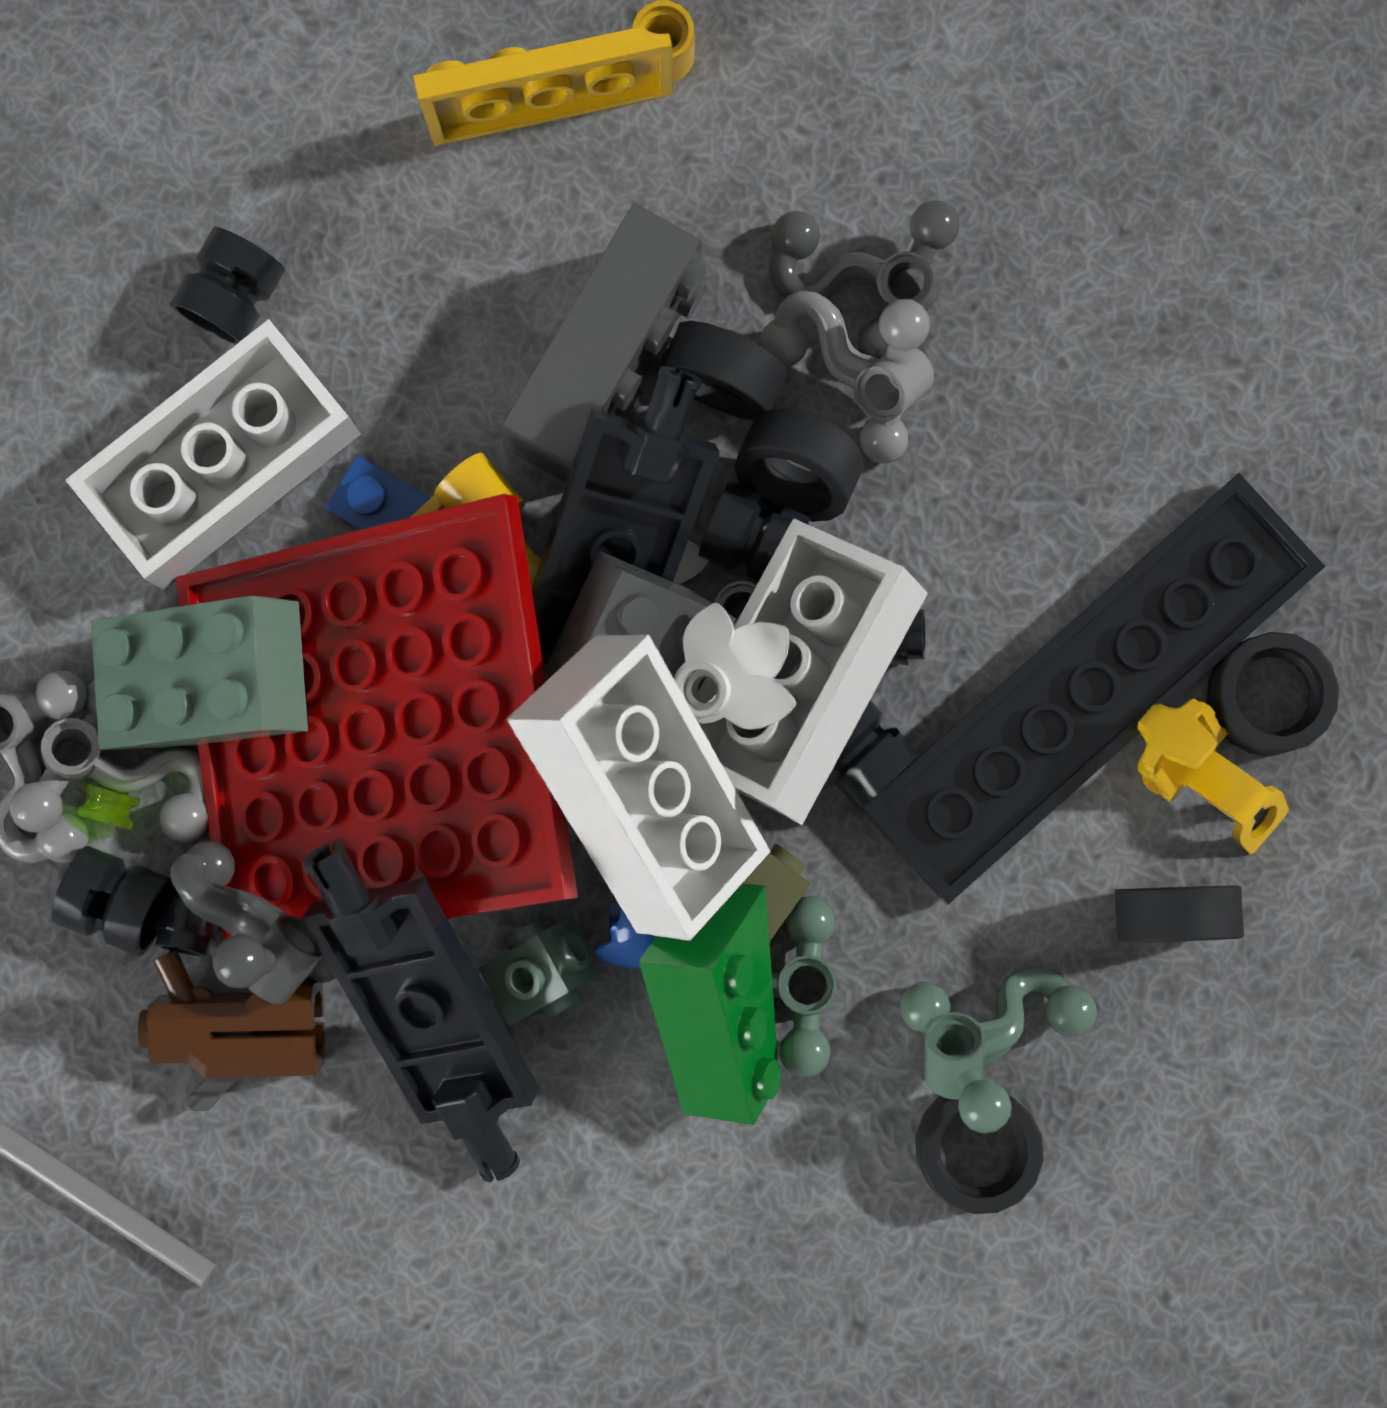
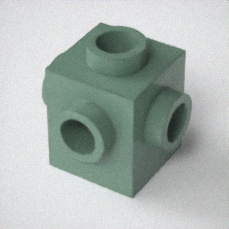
M567 919L546 930L543 929L539 920L528 924L504 938L510 949L509 951L478 968L509 1025L516 1023L540 1008H543L548 1019L581 1001L582 998L576 988L598 976L590 962V952L586 943L578 934L573 932Z

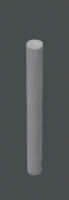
M5 1124L0 1125V1155L202 1288L217 1267L215 1263Z

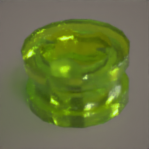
M84 782L82 790L86 793L87 800L83 805H77L75 814L113 826L132 829L134 822L130 820L129 812L133 807H139L140 798Z

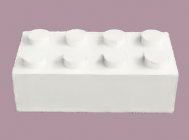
M268 319L66 478L65 481L143 578L165 591L176 582L177 576L188 573L360 436L361 433L341 406Z
M793 518L738 618L734 629L757 622L776 623L788 629V654L781 671L773 679L789 691L796 701V706L782 720L764 728L743 729L725 718L714 723H699L736 791L800 825L803 824L928 594L903 566ZM708 676L704 680L698 691L699 696L704 701L711 702L716 697L718 691L716 682Z
M649 634L594 636L507 718V721L636 933L690 941L771 852Z

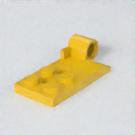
M657 0L648 3L639 10L634 18L632 29L529 51L521 47L504 48L493 53L490 59L467 64L455 60L434 64L427 72L413 75L418 100L433 144L437 146L673 95V83L685 77L694 62V22L689 12L680 4L669 0ZM670 37L679 42L674 48H672Z

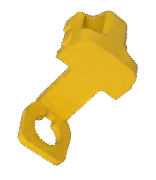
M1193 698L1177 708H1170L1162 704L1152 705L1140 719L1137 727L1146 742V748L1137 764V770L1142 776L1143 784L1155 795H1160L1168 802H1171L1182 788L1189 787L1236 821L1233 827L1234 840L1247 853L1253 854L1289 811L1283 792L1274 786L1265 787L1215 751L1216 747L1228 733L1226 729L1219 725V721L1215 717L1216 713L1206 703L1199 702ZM1261 808L1265 810L1269 808L1265 819L1252 831L1255 823L1254 816Z

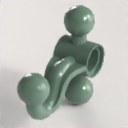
M814 896L801 897L785 919L786 931L790 938L796 942V958L789 961L781 972H772L773 998H782L787 1008L794 1012L793 1029L787 1032L781 1041L779 1049L780 1059L787 1071L801 1078L815 1077L823 1072L829 1064L831 1056L830 1043L825 1034L819 1031L820 1014L826 1011L835 1000L837 991L835 974L829 964L822 960V944L828 941L834 933L836 925L835 913L826 901ZM810 968L817 970L823 975L827 988L821 1000L815 1004L805 1005L798 1003L792 998L789 985L795 973L801 969Z
M1031 967L1018 970L1009 975L999 987L997 995L998 1019L978 1023L975 1018L964 1013L950 1012L951 1005L947 993L939 985L929 982L915 983L907 988L901 998L899 1009L903 1021L911 1029L925 1033L924 1076L927 1085L934 1093L943 1098L959 1099L958 1110L962 1121L971 1130L985 1134L996 1132L1005 1126L1011 1115L1012 1105L1008 1092L999 1083L983 1079V1067L1006 1054L1021 1036L1025 1020L1023 1009L1024 996L1030 993L1044 995L1048 999L1045 1013L1049 1025L1058 1034L1074 1037L1089 1031L1097 1019V1008L1094 998L1085 989L1070 986L1060 975L1052 971Z

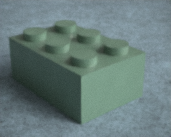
M246 596L91 620L99 750H156L308 731L298 601Z

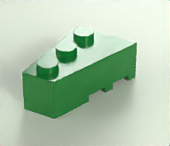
M742 883L690 941L655 936L640 958L639 964L683 1114L754 1125L768 1099L771 1100L775 1097L780 1085L781 1072L777 1057L766 886Z

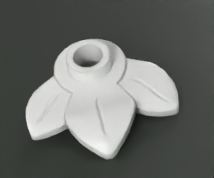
M718 603L709 605L691 619L683 635L685 663L676 672L674 680L698 723H714L725 718L743 729H758L779 722L794 709L796 701L793 696L773 679L781 671L788 654V629L783 625L768 622L746 624L734 629L729 615ZM707 676L716 682L718 688L717 695L711 702L704 701L698 693L700 681Z

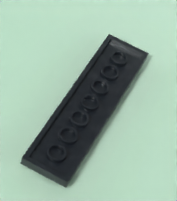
M1238 473L903 770L861 810L945 905H949L1140 733L1137 728L1138 722L1152 705L1162 704L1167 707L1171 706L1326 566L1246 479Z

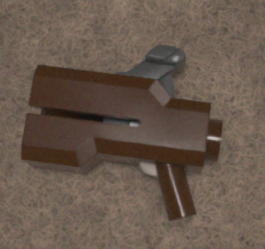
M177 949L152 960L168 994H161L148 1005V1009L141 1010L138 1020V1041L142 1049H148L151 1064L188 1063L190 1065L193 1079L198 1087L184 1101V1106L192 1111L210 1110L237 1080L246 1077L317 1075L324 1065L325 1022H314V1017L324 1016L323 983L306 978L287 1002L273 1004L261 999L253 992L213 993L206 987H194Z

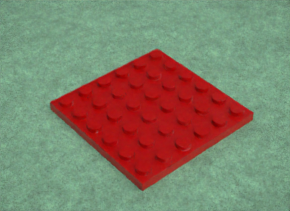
M504 493L176 577L179 607L246 596L299 602L308 731L198 744L210 840L226 846L231 851L235 860L234 874L225 887L252 893L275 905L287 915L301 919L313 902L324 900L310 874L303 867L302 862L304 858L313 850L325 844H328L332 852H334L331 847L333 842H342L346 848V854L366 888L375 889L424 877L447 919L578 897L566 816L507 721V718L546 682L518 496ZM222 928L223 939L225 940L231 935Z

